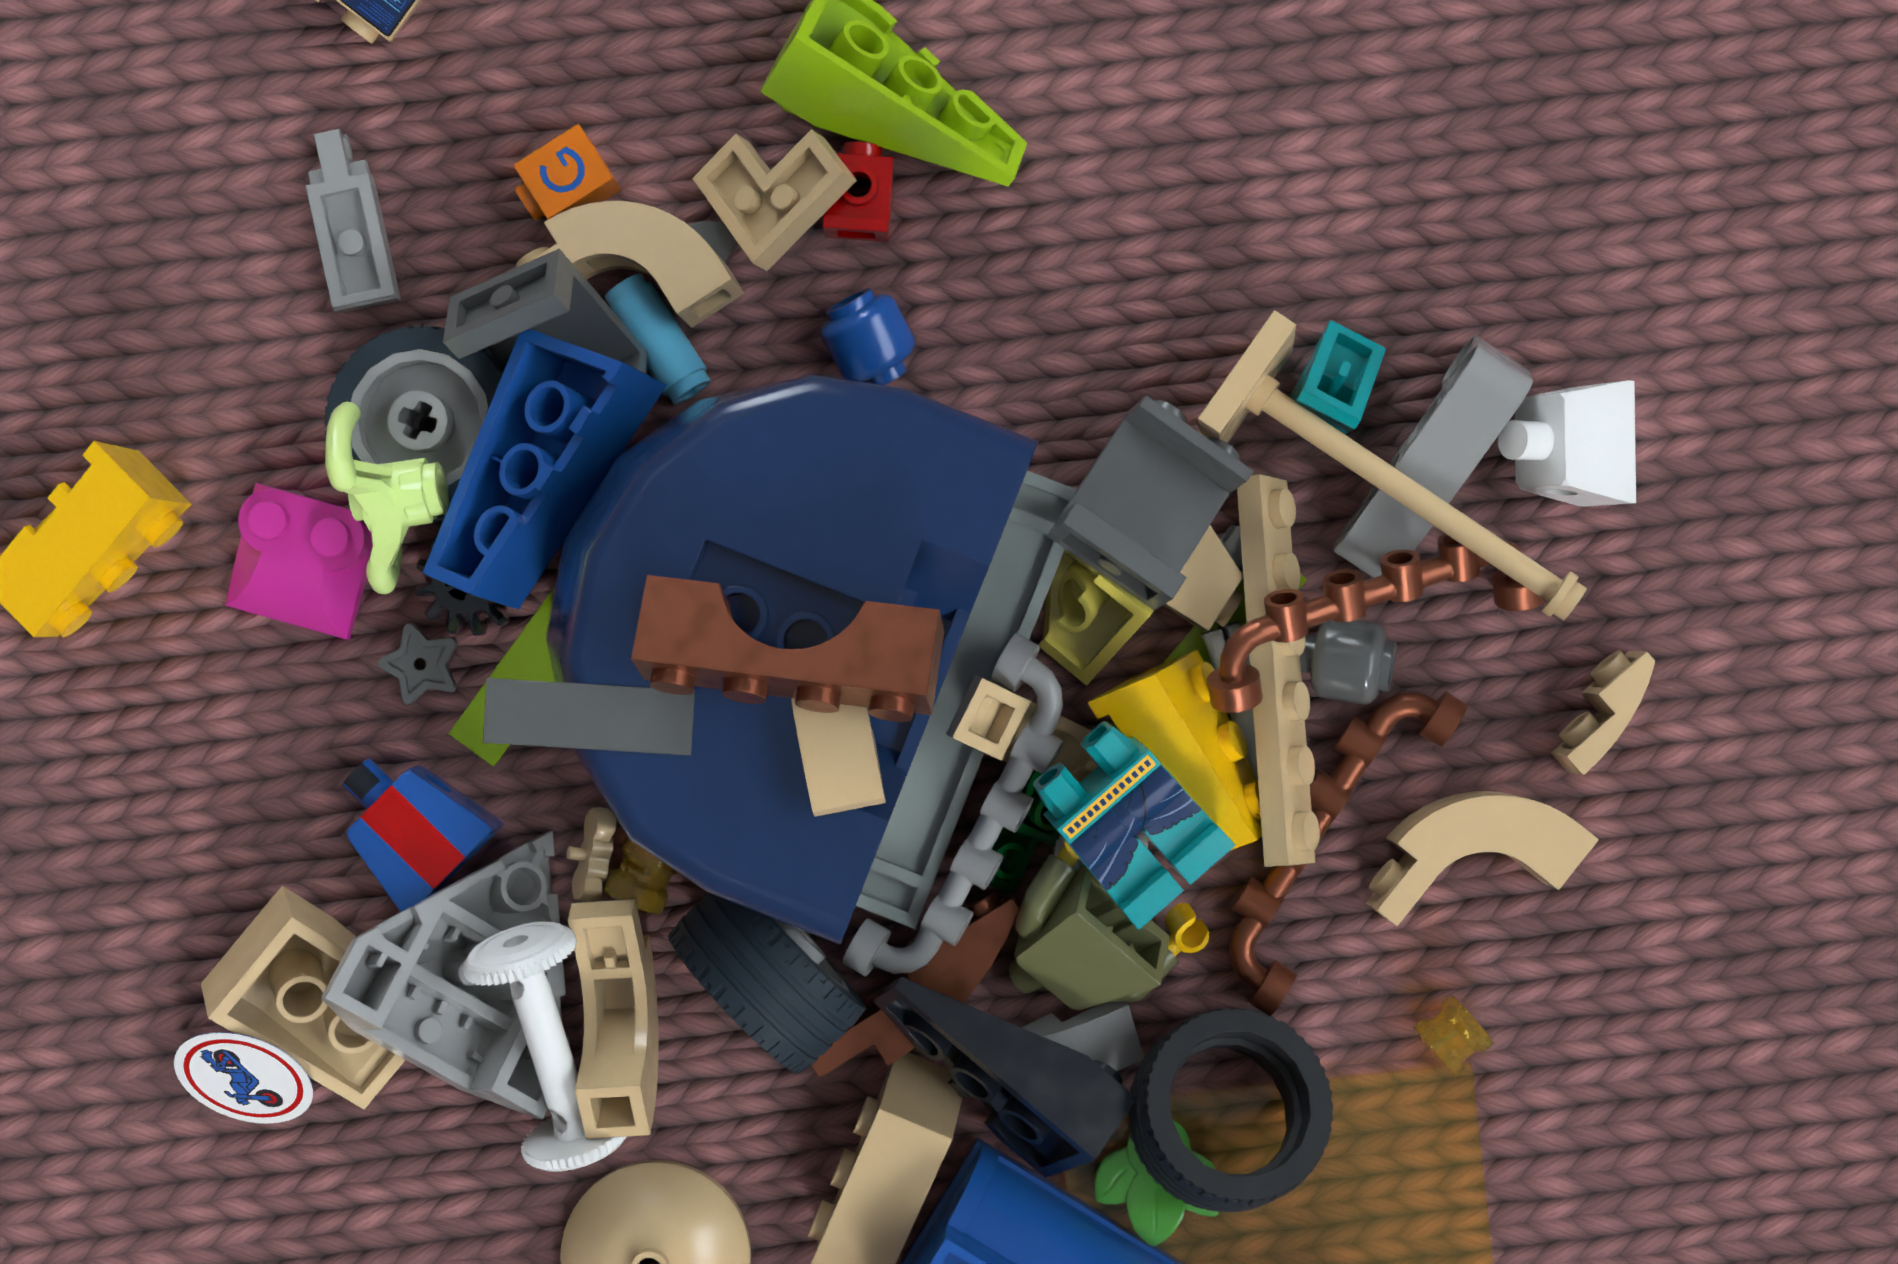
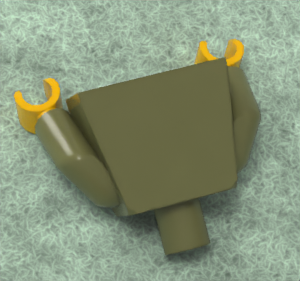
M1062 838L1064 845L1057 856L1049 854L1024 895L1015 920V927L1019 937L1014 953L1015 958L1009 964V973L1014 985L1023 993H1031L1044 986L1072 1009L1082 1010L1106 1002H1138L1145 998L1153 988L1161 985L1162 979L1179 963L1176 955L1180 951L1195 953L1204 949L1209 940V931L1201 918L1195 920L1196 914L1188 903H1179L1167 912L1165 926L1170 935L1152 920L1138 930L1123 914L1086 866L1078 870L1073 868L1079 858Z

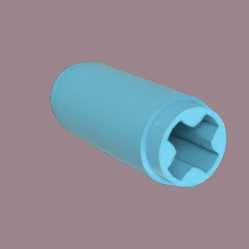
M636 274L623 280L605 295V299L612 311L646 349V368L653 378L667 384L662 393L664 396H668L674 405L688 400L710 384L711 380L705 372L707 367L653 284L647 282L642 274Z

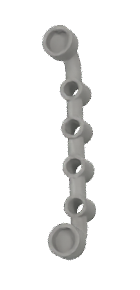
M1017 633L1010 639L993 670L991 679L1014 692L1025 682L1033 688L1037 696L1036 709L1015 742L1008 763L999 780H997L989 792L977 822L969 837L959 849L951 865L950 873L939 894L929 906L921 922L920 930L913 942L904 948H895L888 945L887 942L891 931L869 918L864 921L855 934L842 963L863 976H867L873 967L893 974L912 973L928 964L939 950L943 941L954 947L957 945L974 913L962 906L972 885L974 884L985 890L1002 862L1003 855L992 850L1002 828L1005 827L1015 833L1033 803L1034 798L1022 792L1033 770H1036L1043 774L1054 764L1061 751L1064 741L1052 735L1063 708L1061 686L1054 673L1036 659L1040 646Z

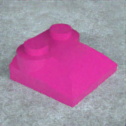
M255 483L253 494L246 499L239 512L238 525L241 538L225 606L350 640L367 581L366 567L373 547L372 532L369 531L364 520L356 521L349 508Z

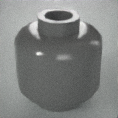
M1358 619L1350 622L1330 620L1320 625L1317 636L1309 634L1305 636V648L1300 655L1301 672L1311 673L1312 689L1321 698L1369 704L1377 697L1379 691L1389 692L1395 667L1397 643L1396 641L1387 640L1385 628L1377 622Z

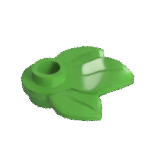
M1172 1119L1183 1144L1204 1165L1215 1169L1214 1164L1208 1158L1191 1150V1142L1186 1130L1179 1122ZM1130 1134L1127 1145L1107 1154L1100 1162L1096 1171L1094 1181L1096 1202L1102 1204H1121L1126 1202L1128 1216L1134 1230L1150 1246L1159 1245L1174 1233L1183 1219L1185 1210L1204 1216H1217L1219 1213L1183 1203L1184 1201L1181 1199H1176L1170 1193L1163 1190V1187L1157 1184L1152 1176L1147 1173L1145 1165H1142Z

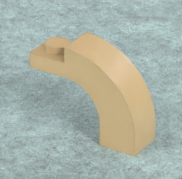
M628 201L589 203L555 215L545 221L544 224L556 244L550 248H537L524 255L516 264V267H519L560 248L586 280L609 270L628 269L642 272L656 280L677 315L691 328L745 294L721 257L688 224L656 207Z
M1493 791L1454 794L1438 799L1418 809L1398 824L1386 837L1389 842L1405 853V855L1399 862H1396L1394 859L1389 860L1377 872L1369 885V889L1374 893L1366 904L1386 920L1398 926L1436 877L1448 865L1464 856L1479 852L1505 854L1540 882L1559 890L1599 839L1566 814L1535 800Z
M636 899L571 903L568 924L569 928L575 933L577 940L574 951L580 974L584 1008L583 1050L575 1093L586 1139L650 1135L657 1094L659 1031L656 980L649 935L642 934Z

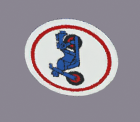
M228 1032L205 1033L185 1041L175 1054L174 1069L183 1087L199 1102L228 1117L253 1123H280L300 1116L309 1108L312 1102L313 1086L302 1066L281 1049L260 1039Z

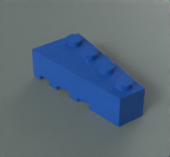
M528 329L519 333L422 573L471 595L519 610L562 545L564 537L615 459L622 454L667 384L623 362L538 331Z

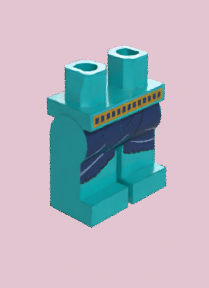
M1103 721L1086 735L1080 744L1098 765L1095 770L1078 783L1066 767L1059 762L1034 781L1033 786L1044 806L1048 809L1043 815L1054 826L1123 914L1140 930L1184 890L1137 837L1139 833L1142 832L1170 866L1190 885L1229 852L1235 844L1188 795L1147 747L1133 736L1129 739L1107 721Z

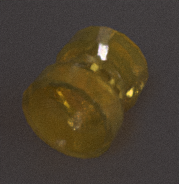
M626 836L621 847L624 854L623 861L618 869L610 872L603 890L618 900L636 899L638 909L660 915L670 897L666 889L671 876L679 874V872Z

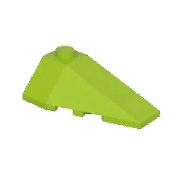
M810 0L776 58L760 90L761 93L774 100L784 111L801 117L815 127L863 142L877 144V146L1009 187L1016 177L1027 146V142L973 91L964 89L956 91L945 81L936 69L941 61L926 47L918 53L913 51L892 31L897 20L875 1Z

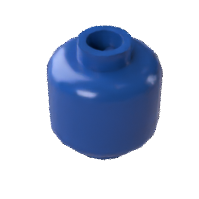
M866 288L842 299L826 311L829 320L822 329L821 337L845 380L858 382L870 380L871 384L886 385L907 371L903 360L913 352L916 340L896 300L888 294L874 295L871 288Z

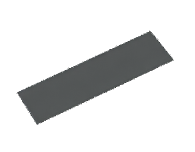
M487 678L483 743L691 756L695 691L690 695H675L653 688Z

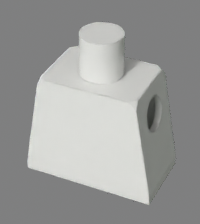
M1628 380L1577 386L1526 396L1515 412V420L1508 421L1498 435V447L1501 454L1507 459L1515 460L1516 484L1519 489L1576 506L1636 503L1634 381Z

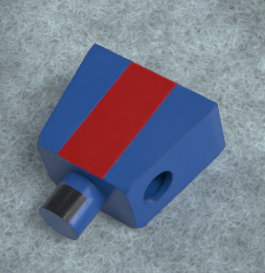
M369 758L360 764L342 783V786L367 809L347 830L346 835L401 912L440 891L504 825L498 817L421 765L407 769L394 782Z

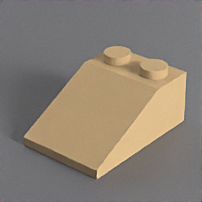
M281 886L202 981L201 988L207 1016L210 1020L233 1033L251 1036L276 1046L296 1060L309 1078L365 1110L404 1063L405 1059L351 1030L321 999L351 940L356 936L332 916L286 887Z

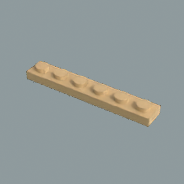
M1260 474L1250 476L1246 483L1237 488L1247 623L1255 618L1266 615L1264 598L1268 594L1282 589L1297 590L1301 579L1299 562L1292 553L1291 526L1296 518L1293 495L1288 490L1287 480ZM1305 637L1287 643L1270 641L1259 645L1249 654L1250 665L1257 668L1260 673L1263 694L1262 701L1253 708L1264 867L1315 863V849L1320 839L1319 823L1316 815L1311 810L1310 784L1313 782L1315 775V762L1306 742L1305 720L1310 712V697L1306 685L1302 682L1300 655L1305 648Z

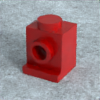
M867 142L844 143L843 153L836 154L854 177L868 179L871 183V189L863 197H854L846 191L825 212L823 218L826 238L889 242L895 168L894 158L881 156L882 147L877 146V144Z

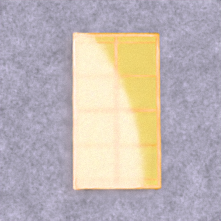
M1467 1062L1327 1077L1330 1082L1329 1087L1332 1091L1331 1102L1334 1107L1332 1114L1333 1122L1330 1126L1332 1127L1331 1134L1321 1159L1299 1186L1279 1199L1248 1211L1219 1212L1217 1216H1204L1185 1210L1183 1219L1174 1233L1165 1241L1156 1245L1185 1264H1493L1473 1081L1475 1073L1472 1070V1064ZM1275 1083L1170 1094L1171 1118L1179 1122L1186 1130L1191 1142V1150L1208 1158L1214 1164L1216 1170L1226 1174H1249L1266 1166L1279 1152L1286 1132L1284 1102ZM1126 1114L1096 1160L1066 1170L1065 1179L1068 1193L1137 1234L1128 1216L1126 1202L1121 1204L1096 1202L1094 1192L1095 1175L1100 1162L1107 1154L1127 1145L1130 1130L1128 1127L1129 1118Z

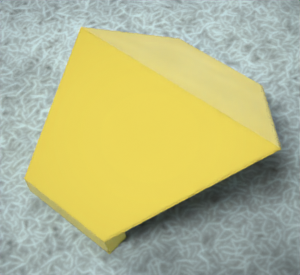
M1065 549L1046 595L1043 639L1039 646L1087 686L1151 616L1154 610Z

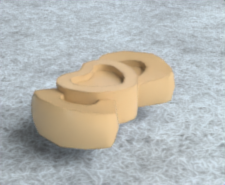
M598 807L589 810L584 820V840L581 848L569 846L567 850V859L579 861L572 879V892L574 900L580 903L597 902L602 897V883L605 882L608 875L609 860L613 851L612 836L616 829L617 820L614 813L607 808Z

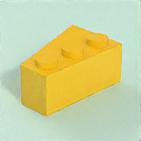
M93 441L83 454V457L91 464L72 489L65 482L58 484L48 497L56 508L35 529L31 525L24 526L1 554L0 604L33 637H58L59 635L67 637L77 631L88 621L93 613L89 606L105 590L107 592L117 590L135 574L138 566L134 561L150 545L154 548L163 545L182 527L183 521L179 517L192 504L140 451Z
M1198 649L1136 674L1087 702L1097 719L1109 715L1122 734L1129 739L1133 736L1153 753L1188 795L1235 844L1231 850L1257 841L1262 836L1258 780H1256L1246 758L1248 755L1246 738L1239 725L1229 720L1226 712L1217 711L1211 706L1207 677L1214 671V668L1208 662H1203Z

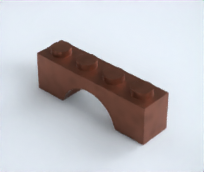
M647 575L631 660L643 679L650 681L649 686L664 693L690 695L694 691V686L721 689L722 695L725 698L741 703L762 704L766 702L767 695L794 698L796 706L814 712H838L840 704L867 707L869 708L868 713L878 719L907 722L912 720L913 713L932 715L944 627L939 609L865 601L854 620L832 639L804 649L775 648L756 641L739 628L734 622L730 604L719 583Z

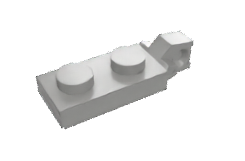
M340 129L314 134L321 169L309 171L310 184L305 186L334 312L340 314L401 301L374 176L370 172L368 162L366 160L354 161L349 137L347 134L341 133Z

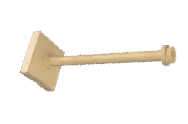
M1274 310L1199 416V433L1206 438L1214 437L1228 443L1250 411L1257 416L1264 411L1547 601L1541 612L1548 617L1554 614L1564 621L1587 590L1585 586L1577 582L1579 576L1569 571L1563 580L1278 390L1280 382L1275 380L1274 377L1292 353L1296 324Z

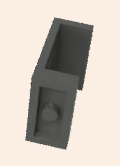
M560 248L450 297L443 343L458 359L487 347L506 367L519 333L532 329L618 360L646 374V349Z
M1145 396L1126 413L1047 537L1155 610L1175 597L1187 578L1180 573L1229 494L1246 483L1253 470L1239 461L1240 455L1231 445L1214 437L1206 438L1186 424L1187 418L1178 408L1166 401H1154Z

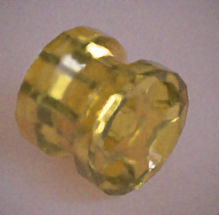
M1450 995L1441 1003V1012L1432 1020L1421 1019L1412 1027L1426 1046L1454 1077L1465 1069V1061L1474 1052H1486L1494 1045V1042L1481 1025L1453 995Z

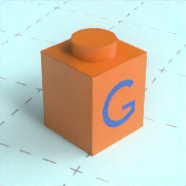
M579 123L513 165L524 183L514 189L535 221L544 216L550 219L559 213L577 206L605 201L622 190Z

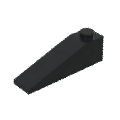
M903 977L882 989L873 1000L921 1054L934 1060H943L951 1068V1079L948 1081V1084L960 1097L968 1098L972 1096L980 1100L991 1112L984 1122L985 1125L997 1138L1044 1178L1096 1160L1137 1099L1122 1085L1123 1080L1121 1076L1108 1064L1099 1060H1092L1088 1055Z

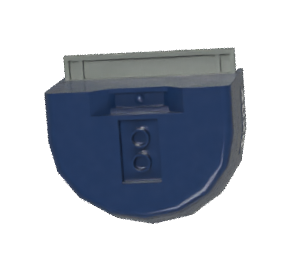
M807 375L702 399L619 455L564 537L561 545L546 630V641L555 682L651 688L649 686L650 681L643 679L631 660L647 575L719 583L730 604L734 622L739 628L756 641L775 648L804 649L832 639L854 620L865 601L939 609L944 627L932 715L913 713L911 721L894 722L878 719L869 714L875 737L886 803L814 817L791 698L767 695L765 703L748 704L725 698L722 695L721 689L694 686L695 702L691 756L573 748L629 839L708 893L838 944L842 942L855 906L915 929L984 755V752L946 735V732L975 674L1008 689L991 679L993 670L1006 645L1016 633L1028 640L1030 639L1065 548L1047 537V535L1076 492V489L1028 471L1038 441L907 389L819 375Z

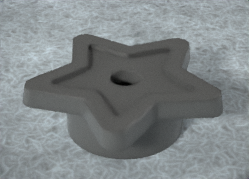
M409 622L403 628L400 648L378 660V667L399 678L402 701L406 705H412L428 689L454 692L457 685L450 672V658L458 641L455 637L429 639L414 623ZM418 658H423L426 661V667L423 670H418L415 667V661Z

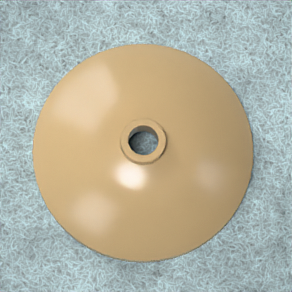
M644 1160L627 1164L609 1172L585 1192L567 1221L562 1238L560 1260L561 1264H639L645 1258H653L660 1264H751V1243L745 1219L738 1205L726 1189L715 1179L701 1170L680 1162Z

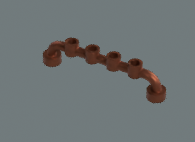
M1444 533L1437 538L1438 556L1420 561V555L1413 550L1402 549L1388 552L1380 558L1382 575L1365 581L1362 579V574L1356 570L1341 569L1332 571L1322 579L1324 595L1305 602L1303 593L1294 589H1282L1268 594L1264 598L1266 615L1242 625L1230 636L1220 655L1219 668L1208 675L1207 684L1211 706L1220 712L1236 713L1252 709L1262 701L1260 673L1257 668L1246 665L1249 654L1259 645L1270 641L1287 643L1300 640L1308 634V628L1330 620L1350 622L1360 619L1366 614L1367 607L1388 600L1393 602L1415 600L1423 594V588L1445 580L1449 582L1472 580L1480 574V568L1491 564ZM1502 539L1525 554L1514 542ZM1501 570L1492 576L1494 604L1500 609L1526 611L1534 609L1545 602L1544 599Z
M1447 691L1442 694L1438 701L1418 692H1401L1384 699L1371 712L1365 723L1353 716L1334 745V749L1344 754L1342 760L1331 776L1319 770L1310 784L1311 810L1316 815L1319 823V842L1345 806L1355 785L1380 751L1387 735L1398 720L1405 717H1414L1423 721L1424 723L1418 734L1441 748L1462 720L1468 704ZM1307 864L1273 866L1263 883L1251 877L1231 908L1242 915V917L1235 926L1229 942L1230 962L1237 977L1253 990L1248 1003L1270 1016L1273 1015L1284 1000L1296 979L1297 973L1277 960H1274L1267 969L1264 968L1255 957L1254 947L1263 930L1275 916L1294 881Z

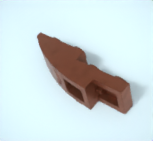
M991 891L967 905L965 908L974 913L957 945L954 947L943 941L939 950L927 965L912 973H907L910 980L963 1003L990 969L1004 945L1018 914V902L1010 893L998 898L995 891ZM896 980L871 994L866 999L870 1008L862 1013L851 1028L849 1027L847 1032L838 1041L833 1042V1046L826 1053L820 1055L818 1060L811 1064L819 1078L874 1044L887 1066L915 1048L873 1001L882 989Z

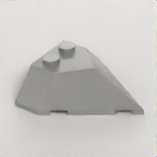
M553 831L540 835L353 938L321 997L354 1032L457 1089L536 1119H543L548 1109L511 996L509 982L503 985L500 983L496 986L494 984L490 986L487 984L483 986L481 984L476 985V983L472 984L464 976L463 963L474 947L501 931L533 922H555L560 924L558 894H552L549 861L550 856H555ZM563 959L562 962L556 963L557 966H551L550 969L544 970L545 976L550 982L561 1021L560 997L566 996Z

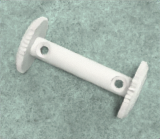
M533 922L501 931L479 943L473 948L463 963V973L468 982L476 983V985L481 984V986L486 984L488 986L492 984L496 986L500 983L503 985L509 982L511 996L547 1109H549L552 1118H547V1121L541 1122V1125L535 1126L536 1129L531 1130V1133L527 1134L524 1142H522L521 1152L524 1161L530 1164V1166L545 1171H567L587 1166L608 1156L623 1143L626 1137L586 1139L575 1093L578 1072L550 982L547 980L544 971L550 969L551 966H557L556 963L562 962V959L567 958V955L574 951L577 940L573 930L555 922Z

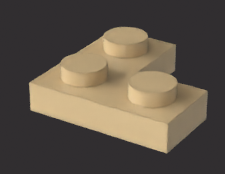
M812 129L772 170L768 168L749 141L735 134L692 178L751 262L765 271H768L857 181L827 140Z

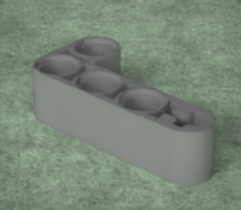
M1474 335L1462 348L1446 372L1442 381L1443 389L1389 464L1449 504L1525 399L1533 383L1530 371ZM1373 486L1341 531L1333 545L1332 551L1374 578L1382 575L1380 558L1384 554L1402 549L1415 551L1433 525Z

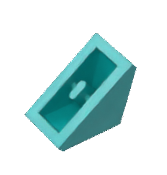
M1330 320L1290 398L1344 434L1356 429L1363 416L1386 348Z

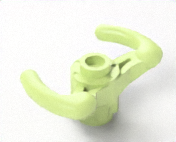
M343 402L333 410L327 425L325 443L326 472L334 489L348 493L349 505L356 521L364 520L369 531L372 532L373 547L366 567L367 578L375 592L389 594L394 590L400 576L402 542L410 526L433 523L434 519H437L439 515H446L448 511L449 493L446 477L439 462L428 463L426 458L384 464L353 460L351 447L352 433L355 424L360 419L361 411L355 403Z

